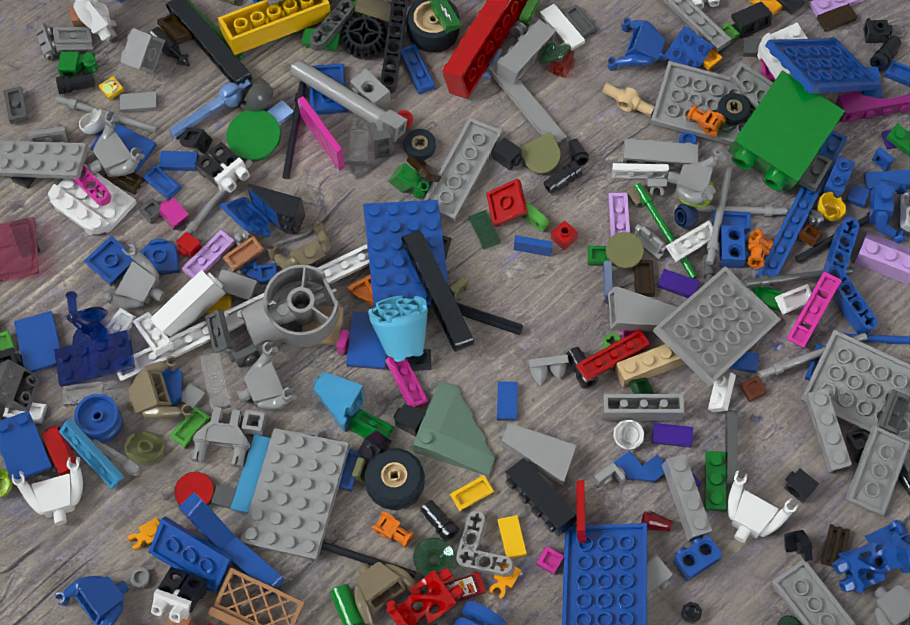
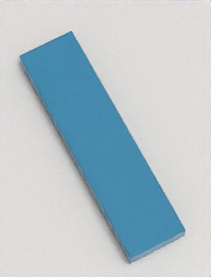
M71 418L65 421L59 433L111 489H114L124 478L122 473Z
M254 434L230 507L231 510L248 514L271 438Z

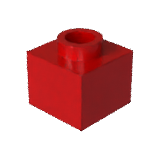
M565 220L551 232V239L563 250L576 241L578 232Z
M187 231L176 241L179 248L178 252L185 258L189 257L191 259L202 248L200 242Z

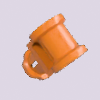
M695 104L691 107L686 117L688 120L692 119L699 123L698 128L704 130L706 134L712 137L717 136L721 125L726 123V119L722 114L709 109L707 112H704L697 108Z
M756 229L748 237V249L751 251L748 265L753 268H762L765 262L764 256L769 254L773 246V240L765 237L762 230Z
M385 511L381 512V517L376 525L371 527V530L377 535L390 541L394 539L401 543L403 548L409 545L414 536V532H408L403 529L401 523Z

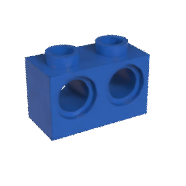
M838 156L822 195L833 192L834 197L840 198L855 162Z
M721 225L719 233L721 268L725 266L727 268H743L745 261H748V250H745L748 234L744 233V226Z
M709 535L704 538L700 536L692 542V546L689 548L683 547L675 553L676 556L673 563L688 582L719 562L723 554ZM700 548H707L710 554H702ZM683 559H691L693 561V565H685Z

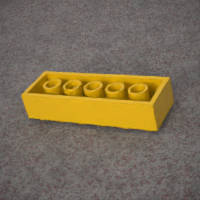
M263 0L218 17L223 37L231 51L237 55L323 22L331 13L328 0H282L272 5H269L267 0Z

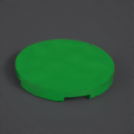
M246 110L238 114L231 121L227 129L226 139L230 150L244 161L250 159L252 162H257L268 158L276 147L279 146L281 129L275 117L264 110L254 112Z

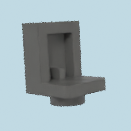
M254 344L238 352L235 351L232 345L229 348L230 352H228L232 363L236 362L239 368L246 364L254 363L260 357Z

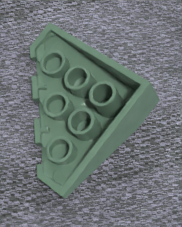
M440 381L413 443L414 453L489 477L495 461L493 452L489 451L480 427L477 428L469 406L464 403L461 397L462 393L459 387Z

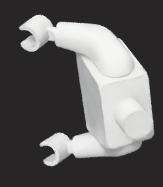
M70 457L68 458L67 467L70 469V474L32 484L31 487L27 481H24V473L19 471L21 479H15L12 474V482L18 485L27 503L39 515H45L47 518L54 517L55 525H63L67 523L65 513L75 510V506L79 503L82 495L83 477L81 468L78 467L80 458L76 457V464L70 461Z
M736 471L735 481L728 498V516L732 520L731 525L738 529L734 538L745 543L749 535L757 539L758 536L765 537L776 531L785 523L792 512L799 507V503L795 507H791L789 502L792 498H790L778 512L779 509L746 490L742 493L743 484L747 480V473L741 479L738 477L739 471Z

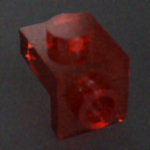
M568 49L562 63L551 60L549 72L555 76L566 78L569 70H573L576 63L574 51Z

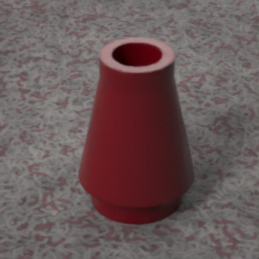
M644 511L641 523H647L649 531L670 532L672 520L652 511Z

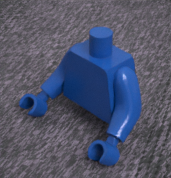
M625 18L624 24H621L622 31L629 32L631 29H634L625 56L618 58V60L615 57H610L608 59L610 64L607 66L610 71H615L618 65L619 67L649 66L657 60L664 63L667 60L664 57L666 52L662 50L665 39L649 21L633 20L631 22L630 18Z
M880 180L870 193L868 224L875 225L878 232L890 238L893 237L896 243L906 241L903 237L907 235L906 231L896 232V229L889 224L894 210L895 192L897 194L909 193L906 191V186H910V184Z
M87 576L75 580L64 590V593H56L55 598L61 599L63 597L58 605L66 606L69 604L70 598L74 596L94 625H114L123 610V594L127 593L129 589L126 582L121 581L115 584L108 576Z

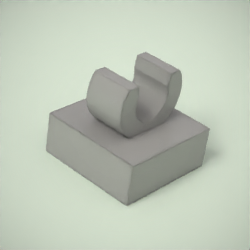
M646 178V186H651L649 193L653 195V190L659 188L660 195H663L664 189L662 186H667V179Z
M242 229L231 236V238L235 241V245L239 246L252 237L253 234Z

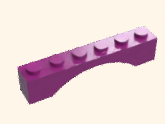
M853 92L839 95L835 105L845 110L840 118L841 123H851L860 119H872L876 116H889L893 113H906L910 111V93L897 98L882 99Z

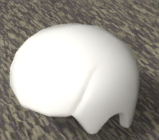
M93 109L92 113H87L79 121L80 129L89 135L98 134L106 125L105 115L101 109L99 111Z
M624 420L620 421L614 428L613 437L616 444L626 450L636 449L644 440V430L636 421Z

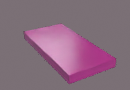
M300 97L297 100L301 119L338 170L343 169L345 164L341 146L305 97Z

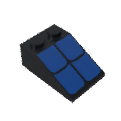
M248 184L251 202L271 222L287 234L299 233L305 218L302 198Z

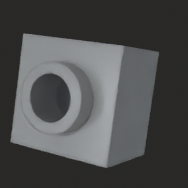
M245 410L242 424L243 433L263 436L267 420L265 412Z

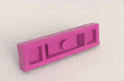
M823 272L787 337L788 341L805 349L840 286L841 279Z

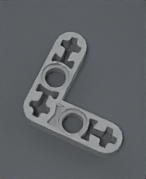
M479 510L472 511L467 517L456 555L457 563L467 570L501 577L512 575L515 566L509 557L479 551L487 526V518ZM479 517L481 519V522H477V524H475L473 520H477ZM469 536H477L474 544H467ZM468 555L471 559L475 560V563L471 560L464 562L462 558H466ZM489 558L491 560L490 565L485 568L481 567V560ZM497 562L498 565H505L506 562L509 568H505L503 571L500 566H496L495 563Z

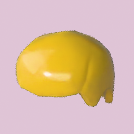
M828 192L820 197L817 211L822 212L825 220L835 222L841 220L845 215L846 205L841 197L836 198L833 192Z

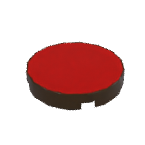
M189 472L183 475L177 481L174 488V496L179 506L192 493L199 496L209 506L215 492L211 479L201 472Z

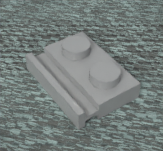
M54 27L53 35L57 53H61V51L93 52L89 27Z

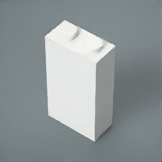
M201 270L150 319L163 333L172 337L189 329L226 294L222 289L224 285L210 272L206 274Z

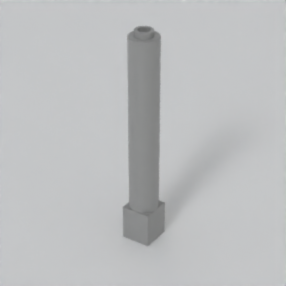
M302 60L295 61L292 64V76L369 123L375 122L378 131H382L384 129L382 124L383 122L386 123L393 142L405 133L407 119L391 109L388 111L383 110Z

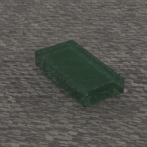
M486 210L469 216V221L483 250L500 244L501 240Z

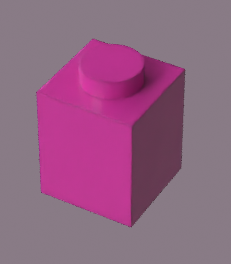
M175 198L171 200L166 199L160 204L159 213L173 230L188 219L189 214Z

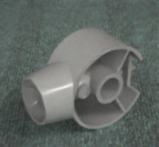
M294 265L279 271L267 284L264 297L240 311L255 347L264 345L265 342L279 340L296 347H309L326 339L335 329L339 319V305L334 297L337 295L336 288L331 290L326 280L325 272L313 266ZM302 281L301 287L290 291L287 301L270 309L273 297L281 288L292 282ZM308 281L315 282L326 288L334 306L329 318L316 309L317 305L326 302L324 294L321 291L313 295L311 290L307 289ZM301 303L308 304V306H307L306 308H303V309H298V308H296V306H297L298 304H301ZM315 321L321 325L308 332H292L280 327L290 322L305 325Z

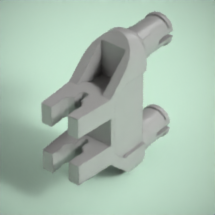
M214 407L211 421L203 426L193 437L195 448L191 460L197 463L199 460V463H204L208 446L232 448L234 453L231 466L237 468V465H239L238 468H243L245 453L250 449V444L240 430L242 421L241 411L233 409L230 423L226 424L222 423L224 415L222 408Z

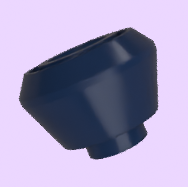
M680 204L675 210L674 217L678 226L688 229L697 222L699 213L694 206Z

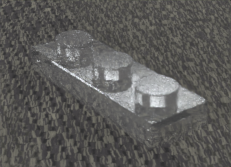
M212 353L200 356L212 412L214 407L222 408V410L231 408L220 354Z

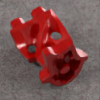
M448 568L439 572L433 570L410 589L412 594L406 601L397 604L394 600L386 603L388 606L386 610L396 625H416L426 616L428 618L427 622L430 624L459 605L457 601L465 592L459 584L450 590L448 589L446 583L454 578ZM427 586L429 591L422 594L420 592L421 588ZM421 602L423 607L421 610L413 609V604ZM436 605H439V610L435 613H431V611L436 607Z

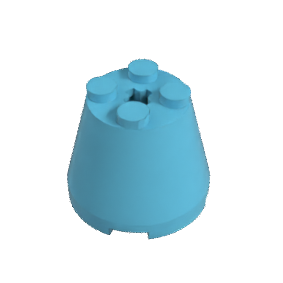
M403 295L381 300L376 303L374 309H369L370 322L387 356L394 358L396 362L405 360L406 357L420 356L424 353L428 313L427 302L424 298L415 296L414 299L403 298Z

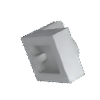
M611 463L594 476L593 483L597 488L602 484L606 486L614 477L622 485L626 479L625 472L620 466Z

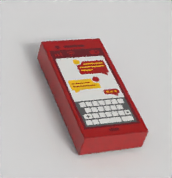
M479 572L446 583L449 590L459 584L465 592L457 602L486 593Z

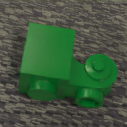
M61 51L57 69L60 76H73L75 73H81V70L84 68L88 73H95L98 70L94 53L86 52L85 54H79V52Z
M407 163L398 166L388 180L400 192L411 189L414 197L423 199L430 189L428 182L418 177L419 173Z

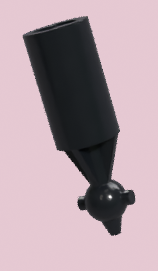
M160 27L151 30L149 34L165 40L162 52L165 55L178 59V66H190L188 62L189 55H182L179 45H176Z

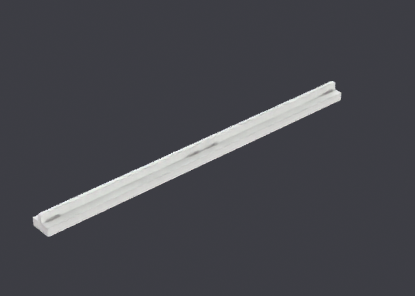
M367 244L318 267V269L325 272L328 284L369 266ZM302 281L292 282L281 288L273 297L270 309L287 301L290 291L301 287ZM308 281L307 289L311 290L312 293L323 288V286L315 282ZM264 293L224 312L229 332L245 325L240 311L263 298ZM206 321L170 337L169 339L174 347L159 356H156L149 347L113 364L121 382L124 383L136 377L146 365L159 361L166 362L169 356L176 358L210 342L211 339ZM132 366L131 368H129V369H127V370L121 372V370H123V369H125V368H127V367Z

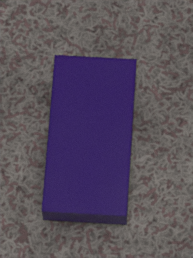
M664 269L658 288L689 298L697 291L700 281Z
M653 423L652 444L692 447L693 427Z

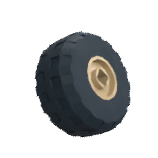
M400 448L386 449L374 456L368 463L365 470L366 490L373 502L382 508L400 510L410 507L419 499L423 492L425 484L424 470L418 458L411 452Z

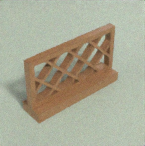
M230 568L214 605L211 606L208 614L230 625H263L260 623L257 614L268 611L271 622L265 625H276L277 622L285 619L288 625H296L306 602L234 568ZM234 574L241 577L243 583L242 586L233 589L230 582ZM253 584L259 585L261 594L251 598L248 586ZM244 588L248 599L238 603L234 592ZM274 592L278 595L280 603L269 606L266 595ZM231 593L234 605L229 607L221 605L223 597ZM263 597L266 608L256 612L252 600ZM290 601L299 604L296 612L288 615L284 604ZM249 602L253 613L244 616L241 614L239 606ZM281 605L285 617L274 620L271 609Z

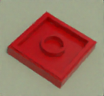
M519 179L510 181L486 193L492 223L495 227L528 213Z

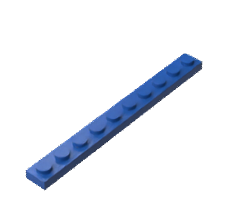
M832 130L818 154L833 161L815 192L803 186L801 187L773 241L769 254L764 259V266L759 269L755 278L763 275L768 277L779 275L847 140V136Z

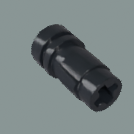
M890 36L870 58L871 66L878 67L879 71L885 70L898 53V49L902 44L901 40L896 36Z
M81 72L69 77L68 75L56 77L60 95L66 94V92L72 93L74 90L78 91L95 87L93 73L85 74V72Z
M571 161L567 166H563L561 171L556 172L545 180L543 184L546 190L552 194L566 187L569 182H574L575 179L583 176L579 165L575 161Z
M574 347L566 353L582 389L589 388L599 381L598 376L586 381L577 369V363L586 359L580 347Z
M433 500L426 502L421 507L420 511L429 523L435 527L436 533L440 535L444 542H448L457 535L460 528L453 523L451 518L448 519L447 515Z

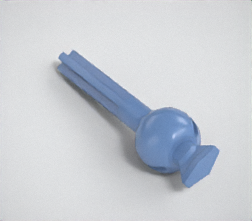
M246 79L244 84L240 83L237 85L234 82L224 84L220 88L219 97L170 128L169 131L174 138H177L186 131L187 127L192 128L225 105L228 107L238 106L243 101V92L247 90V87H252L251 83Z

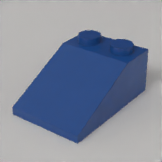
M29 411L0 421V454L11 481L12 474L15 479H21L19 471H22L24 478L51 469L49 459Z

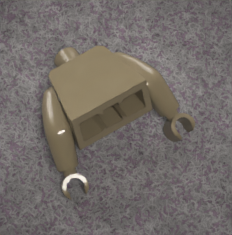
M319 220L320 224L318 226L312 224L313 230L318 235L319 242L317 239L294 250L288 258L279 253L276 244H273L274 249L267 248L269 258L274 259L282 269L294 265L315 266L328 259L326 253L332 249V243L326 233L325 226Z
M169 356L166 362L159 361L146 365L138 373L133 384L128 389L131 401L126 406L130 412L142 414L143 417L151 419L179 417V414H182L185 418L193 416V413H184L186 409L192 408L189 404L183 405L180 409L170 406L172 404L162 372L166 368L170 371H175L178 368V363L170 364L176 361L175 357Z
M377 562L373 566L363 564L359 568L360 575L356 578L358 585L355 586L354 595L356 606L364 623L377 625L373 622L372 611L376 612L387 602L406 590V588L410 591L417 584L408 572L392 564L383 565L381 562ZM424 589L420 590L422 594L427 593Z

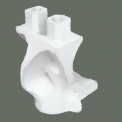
M75 0L74 9L78 17L91 29L93 34H98L102 41H110L117 37L113 29L117 24L114 20L110 19L108 7L104 3L97 0Z

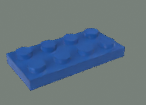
M166 516L161 519L148 553L171 567L188 572V576L191 573L207 579L206 588L214 593L220 590L233 559L231 555Z

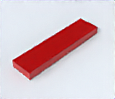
M639 329L580 361L576 367L585 380L589 381L615 367L618 362L631 358L649 348L651 343Z

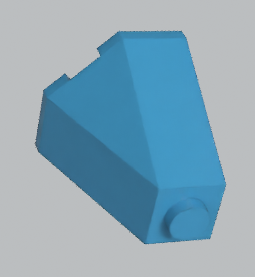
M323 372L321 377L318 376L314 381L315 395L341 430L346 432L352 418L358 413L365 401L363 386Z

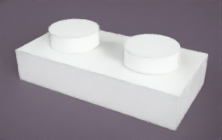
M732 372L724 373L714 382L708 410L713 413L728 411L736 377L735 374Z

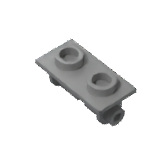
M41 22L42 28L37 29L36 35L40 45H43L41 47L43 56L47 60L53 59L55 55L60 57L61 53L56 52L53 28Z
M636 225L635 231L632 234L641 240L644 249L659 260L668 251L666 248L668 244L645 225Z

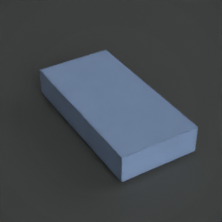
M605 261L603 264L604 302L609 303L608 293L613 289L611 261Z

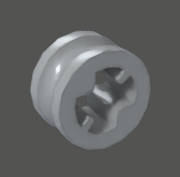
M515 22L514 26L510 28L511 34L517 39L521 35H525L528 30L522 22Z

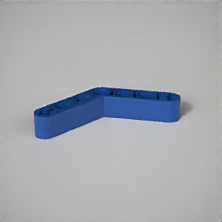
M849 217L836 228L823 272L842 280L832 299L857 334H868L877 326L878 320L845 273L859 231L858 221Z
M192 493L178 507L211 544L233 557L231 563L244 574L276 589L285 581L277 571L239 540L195 493Z

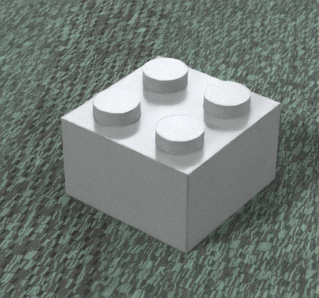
M132 28L127 36L126 47L122 50L120 62L146 72L154 73L165 40Z

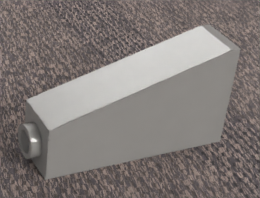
M615 286L608 293L611 330L637 331L640 329L641 331L653 332L658 324L678 308Z
M508 423L506 429L502 428L499 437L502 440V448L520 460L525 458L536 471L557 485L564 486L577 445Z

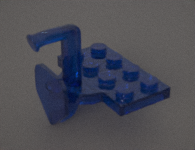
M74 291L67 292L65 296L67 298L69 314L66 318L78 329L73 335L72 345L54 349L59 386L63 388L134 369L135 361L130 331L124 330L111 334L109 329L100 323L108 315L106 309L103 307H90L78 311L76 303L77 293Z

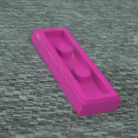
M387 357L385 361L407 405L414 409L426 406L429 401L407 358L396 362L394 358Z

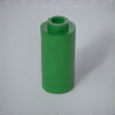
M343 584L332 589L330 595L342 624L363 625L364 621L358 611L349 584Z

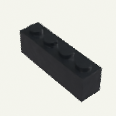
M522 458L505 472L506 484L511 490L515 489L519 493L518 496L524 504L528 503L532 507L531 511L538 519L540 517L543 519L544 525L550 533L554 532L559 537L577 522L576 513L525 458Z

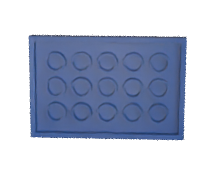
M836 38L768 40L765 44L770 50V54L776 57L781 62V65L790 71L792 77L804 86V90L810 94L877 90L881 85Z
M438 200L363 204L373 308L381 300L402 295L403 298L414 299L415 296L422 297L427 302V308H431L432 305L405 251L401 237L421 230L448 285Z
M647 523L586 525V542L578 541L577 525H572L565 531L562 625H647Z

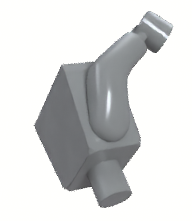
M106 112L104 131L93 149L97 160L88 164L93 174L103 169L108 177L128 175L133 173L140 160L145 158L144 154L140 153L142 151L141 148H132L130 153L116 134L115 123L120 118L118 115L113 116L114 112Z
M720 146L715 149L714 155L702 162L684 164L680 174L670 171L667 182L677 184L675 194L691 205H703L706 200H712L713 194L717 192L709 184L713 168L719 163V160H726L725 153L727 151Z
M127 242L130 250L125 251L122 249V252L129 255L135 262H131L115 292L117 295L100 290L99 292L104 293V298H97V300L122 308H141L144 304L149 305L152 299L161 302L165 297V291L158 288L161 284V281L158 280V271L146 256L135 249L131 243Z
M273 341L264 343L263 353L246 374L244 380L248 388L237 392L241 403L252 399L255 407L262 410H280L289 404L291 400L297 399L296 395H292L295 388L287 387L283 390L271 359L273 353L278 352L277 347H272Z
M898 585L888 591L883 586L879 587L875 591V596L878 598L876 601L877 608L875 609L877 624L910 625V588H903Z

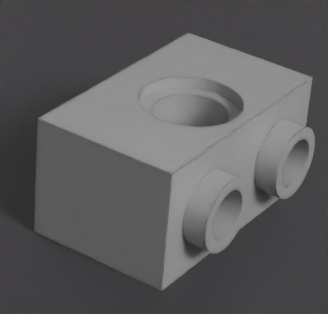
M367 69L350 80V90L378 107L382 108L391 101L390 91Z

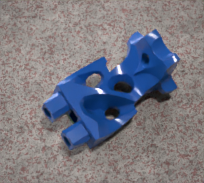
M896 533L889 541L876 546V543L872 542L856 549L840 552V559L832 563L837 574L845 572L846 578L839 581L842 591L863 593L869 586L885 580L884 575L891 569L899 568L902 573L910 572V544L904 542L899 534ZM880 557L883 559V564L877 566L875 559ZM872 572V576L867 579V574Z

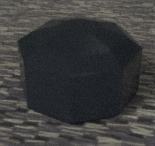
M689 602L682 607L681 616L685 622L694 624L700 620L702 609L697 603Z

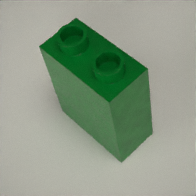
M782 70L727 152L733 155L731 160L737 167L745 171H750L753 168L764 175L762 180L769 188L778 192L784 188L789 192L799 181L845 110L818 93L810 94L806 92L804 86L799 81Z

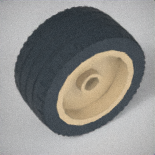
M416 0L410 6L407 14V32L412 43L416 44L419 49L427 52H439L448 49L457 40L460 28L446 34L430 8V0ZM447 0L460 21L456 6L453 2Z

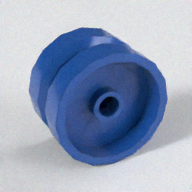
M104 394L86 396L79 402L74 414L77 426L93 443L104 444L110 442L119 435L123 428L124 420L121 411L112 398Z
M466 601L462 608L464 617H458L454 625H506L507 622L491 609L473 601Z

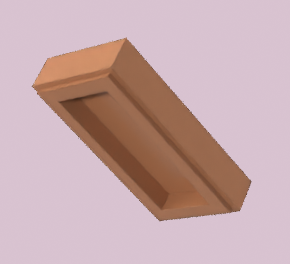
M252 236L223 256V260L235 273L264 253L265 250L257 239Z

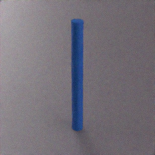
M844 333L845 335H847V336H849V337H853V336L859 335V334H848V333ZM866 334L867 340L862 341L910 344V336Z

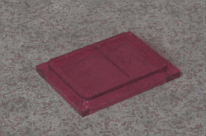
M31 217L0 224V282L39 274L35 218Z

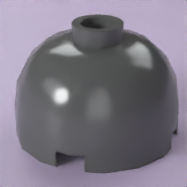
M257 78L259 83L253 84L244 99L246 105L242 104L240 108L252 112L265 110V108L270 109L274 102L271 99L273 89L264 79Z

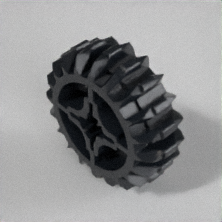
M358 15V18L352 17L351 21L347 20L346 25H343L340 33L341 44L345 51H348L349 55L354 54L355 58L361 56L363 60L365 56H368L369 59L371 55L377 57L378 52L382 53L383 48L386 46L388 30L385 28L384 22H381L379 18L375 19L372 16L368 17V15L364 17Z

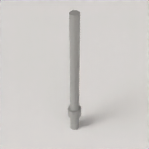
M59 95L56 97V102L67 105L68 108L74 110L80 109L92 113L93 109L98 111L100 109L81 103L75 98L69 99ZM101 109L102 112L104 113V115L106 114V112H110V111ZM116 113L113 115L119 116L118 122L152 133H156L158 130L157 126Z
M250 159L244 162L247 170L253 164ZM219 190L199 214L185 225V229L177 239L186 231L189 234L194 233L199 228L198 225L228 191L222 192Z
M725 167L711 240L707 245L706 264L713 265L715 253L718 252L719 248L718 238L732 174L731 167Z
M674 204V211L680 204ZM717 205L695 208L698 212H713V210H717ZM725 205L724 211L750 212V214H764V216L770 217L772 215H787V208L772 207V205H764V207Z
M862 333L851 338L862 342L867 340V335ZM825 347L783 363H774L771 367L758 371V375L762 379L773 374H781L786 369L821 357Z

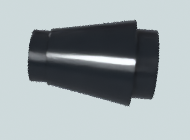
M578 139L570 140L568 145L571 161H575L579 166L585 165L589 160V154Z

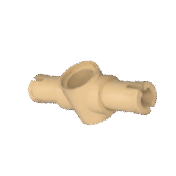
M606 83L602 90V93L616 99L618 107L623 111L637 110L649 117L654 111L655 106L641 100L639 93L633 88L628 87L624 90Z

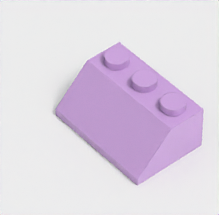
M867 231L854 264L908 285L910 282V248Z

